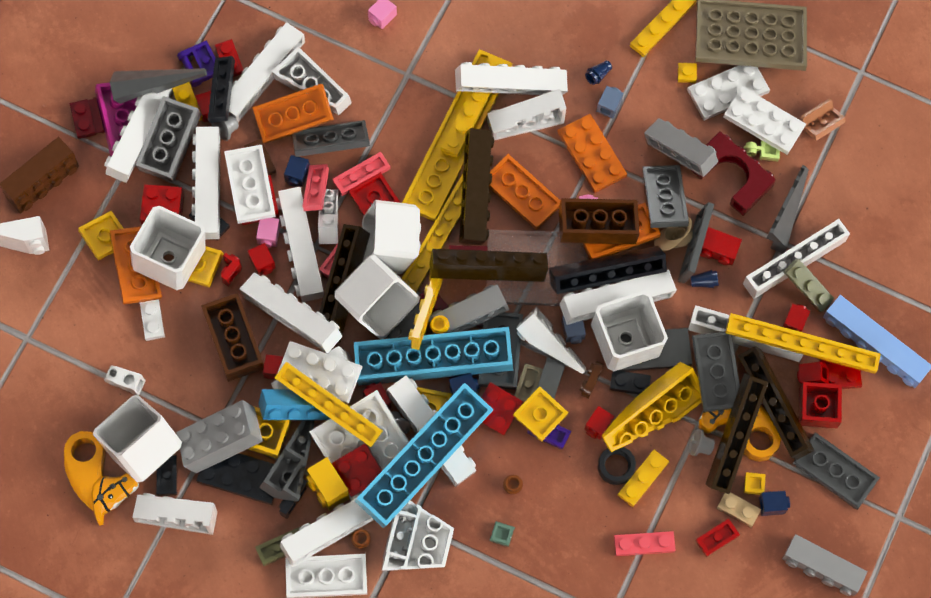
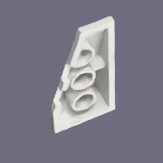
M536 306L518 324L516 328L518 336L523 341L527 340L531 345L583 374L586 371V366L570 347H565L566 343L563 337L553 332V325Z

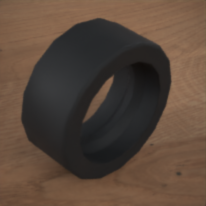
M621 447L613 452H610L607 448L602 452L598 461L599 475L609 484H624L632 477L635 471L636 461L634 455L625 447ZM618 454L627 460L628 470L622 476H612L607 472L605 462L611 455Z

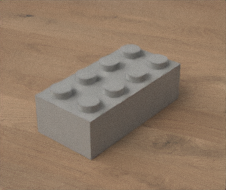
M165 96L162 97L136 162V167L139 171L173 183L175 182L201 117L198 108Z
M244 400L176 432L178 438L182 441L180 452L183 466L195 473L201 472L263 442L255 407Z

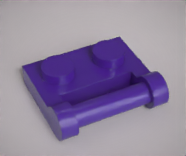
M207 40L177 54L179 61H182L185 69H194L189 60V57L192 55L199 68L206 69V76L190 81L192 87H197L202 82L213 78L215 56Z

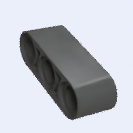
M547 357L537 388L540 386L555 399L566 364L557 359Z

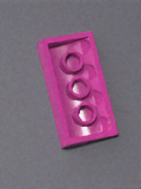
M109 82L96 84L95 94L110 156L112 157L114 153L112 148L116 140L120 141L122 137L120 132L124 125H128L129 121L127 119L131 110L135 111L137 107L135 106L137 98L119 104L113 100Z

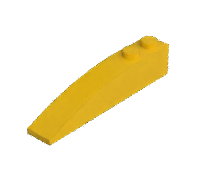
M679 362L640 393L603 433L602 438L609 451L613 452L624 447L638 437L643 438L655 429L660 430L670 422L679 421L702 403L699 381L694 369Z

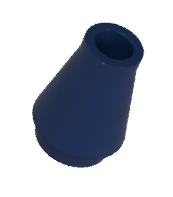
M605 60L598 65L588 68L585 73L587 81L592 85L599 84L607 73L612 70V65L609 61Z
M709 270L691 276L692 287L714 288V286H719L717 271Z

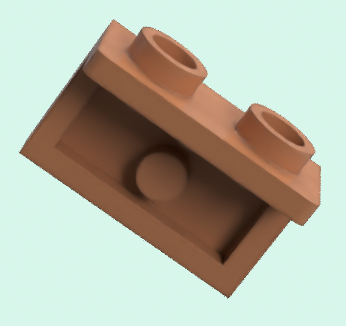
M830 98L801 116V121L806 123L803 130L816 141L846 122L845 117L833 108V101Z

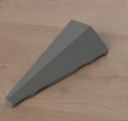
M205 68L116 71L110 80L113 100L121 104L151 92L157 94L207 75Z
M802 165L767 235V239L773 241L770 248L781 254L785 253L788 247L809 169Z
M314 420L301 421L259 488L272 497L290 501L299 500L311 444V434L309 431L314 428Z

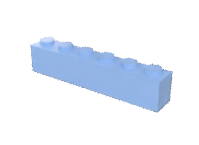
M839 295L824 314L823 318H825V321L830 326L839 329L844 337L856 342L858 348L880 353L879 363L881 362L887 366L888 371L892 374H897L901 377L906 385L916 388L931 370L930 363L843 296Z

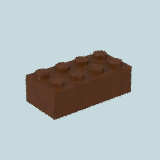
M58 136L0 183V187L6 199L21 214L23 211L29 210L38 199L44 198L53 187L59 186L64 178L74 174L79 165L73 151Z
M561 198L558 208L560 243H637L640 234L637 200Z
M235 293L201 305L228 382L263 370V360L239 294Z

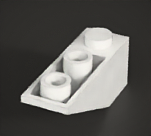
M326 189L323 210H319L318 216L319 244H338V189Z

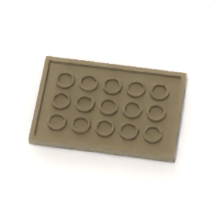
M697 0L695 62L806 71L807 7L728 0Z

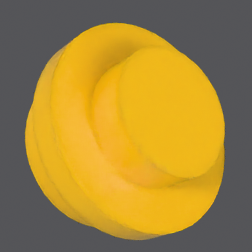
M442 315L435 316L430 322V328L435 334L446 333L450 326L448 319Z

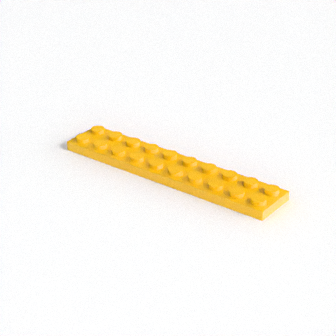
M480 49L472 62V65L485 63L490 55L506 62L508 67L513 66V63ZM457 92L402 202L416 205L420 209V216L434 222L440 214L464 165L465 144L458 158L442 151L441 145L470 92ZM491 93L473 129H482L487 119V113H490L499 93Z

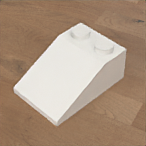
M40 216L0 223V246L35 255L49 251L46 228Z

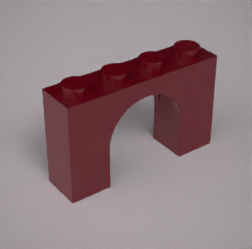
M719 131L706 146L710 145L716 150L718 163L715 166L729 162L738 165L744 171L747 182L732 197L730 205L744 216L774 186L776 179L770 171L763 169L756 159L748 156L741 146L733 143L727 134ZM692 171V172H693L695 175H697L701 180L704 178V177H702L701 175H699V174L695 173L694 171Z

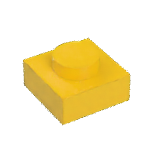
M678 63V82L696 83L697 63Z
M746 472L744 493L760 495L762 492H765L766 474Z

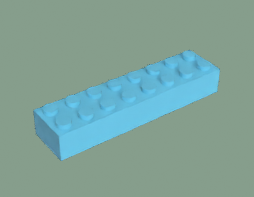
M509 327L424 335L419 350L411 349L409 337L354 342L355 363L363 366L357 380L359 386L372 383L378 384L380 382L381 384L393 383L405 376L413 380L462 376L469 373L474 375L513 371Z
M464 383L354 501L382 528L386 527L487 418L493 409Z

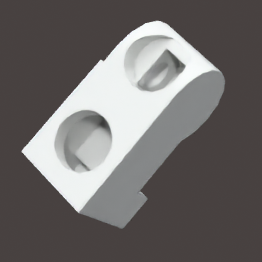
M113 365L110 366L104 379L108 384L129 391L134 395L140 394L146 381L139 373Z

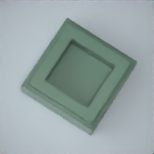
M496 521L490 541L509 547L515 527Z

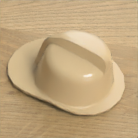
M688 217L689 226L665 227L660 232V238L654 240V246H659L662 251L686 246L693 236L692 220Z

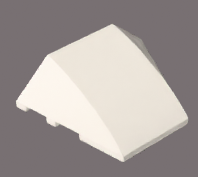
M409 501L392 519L383 555L382 571L445 567L454 528L422 509L420 505Z

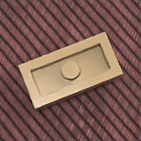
M731 492L730 494L725 493L716 508L752 528L761 511L760 508Z

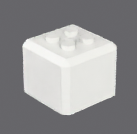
M375 200L363 216L362 228L370 233L363 261L368 255H376L396 274H403L419 255L421 246L419 241L421 231L420 209L414 204Z
M161 206L153 207L130 245L133 270L175 290L183 289L206 250L203 225ZM171 254L174 256V259L166 261L163 257Z
M368 255L335 290V298L358 322L379 339L386 338L420 300V296L376 255Z
M645 291L598 305L591 323L606 366L612 371L659 357L668 339L651 294ZM628 334L631 337V341L628 343L623 342L621 335Z
M139 395L131 396L97 426L93 432V436L110 457L136 482L145 481L181 448L182 441L162 415Z

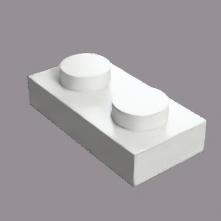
M159 299L140 302L145 340L165 338Z

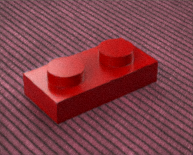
M233 40L215 44L219 58L233 56L235 59L233 77L241 75L243 67Z
M728 518L695 541L704 555L708 557L739 537L740 534Z

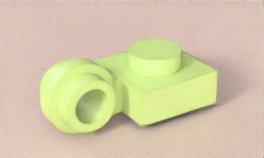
M762 140L760 146H757L755 142H747L744 146L746 154L750 157L760 153V160L778 162L780 159V151Z

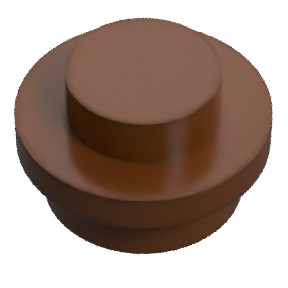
M509 475L504 479L503 488L507 493L517 494L522 490L523 482L519 476Z
M357 529L352 533L351 543L355 548L364 549L370 544L371 537L366 530Z

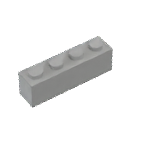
M658 118L644 133L648 145L702 177L718 163L716 150L712 146H706L698 138L687 135L684 130L675 128L669 121L665 122Z
M498 284L489 285L478 294H470L461 302H454L444 310L433 312L429 322L435 316L442 315L450 323L446 333L462 332L510 309Z
M796 534L791 539L782 558L790 567H798L804 570L803 572L806 575L820 578L823 584L839 588L840 592L846 596H855L858 593L868 572Z

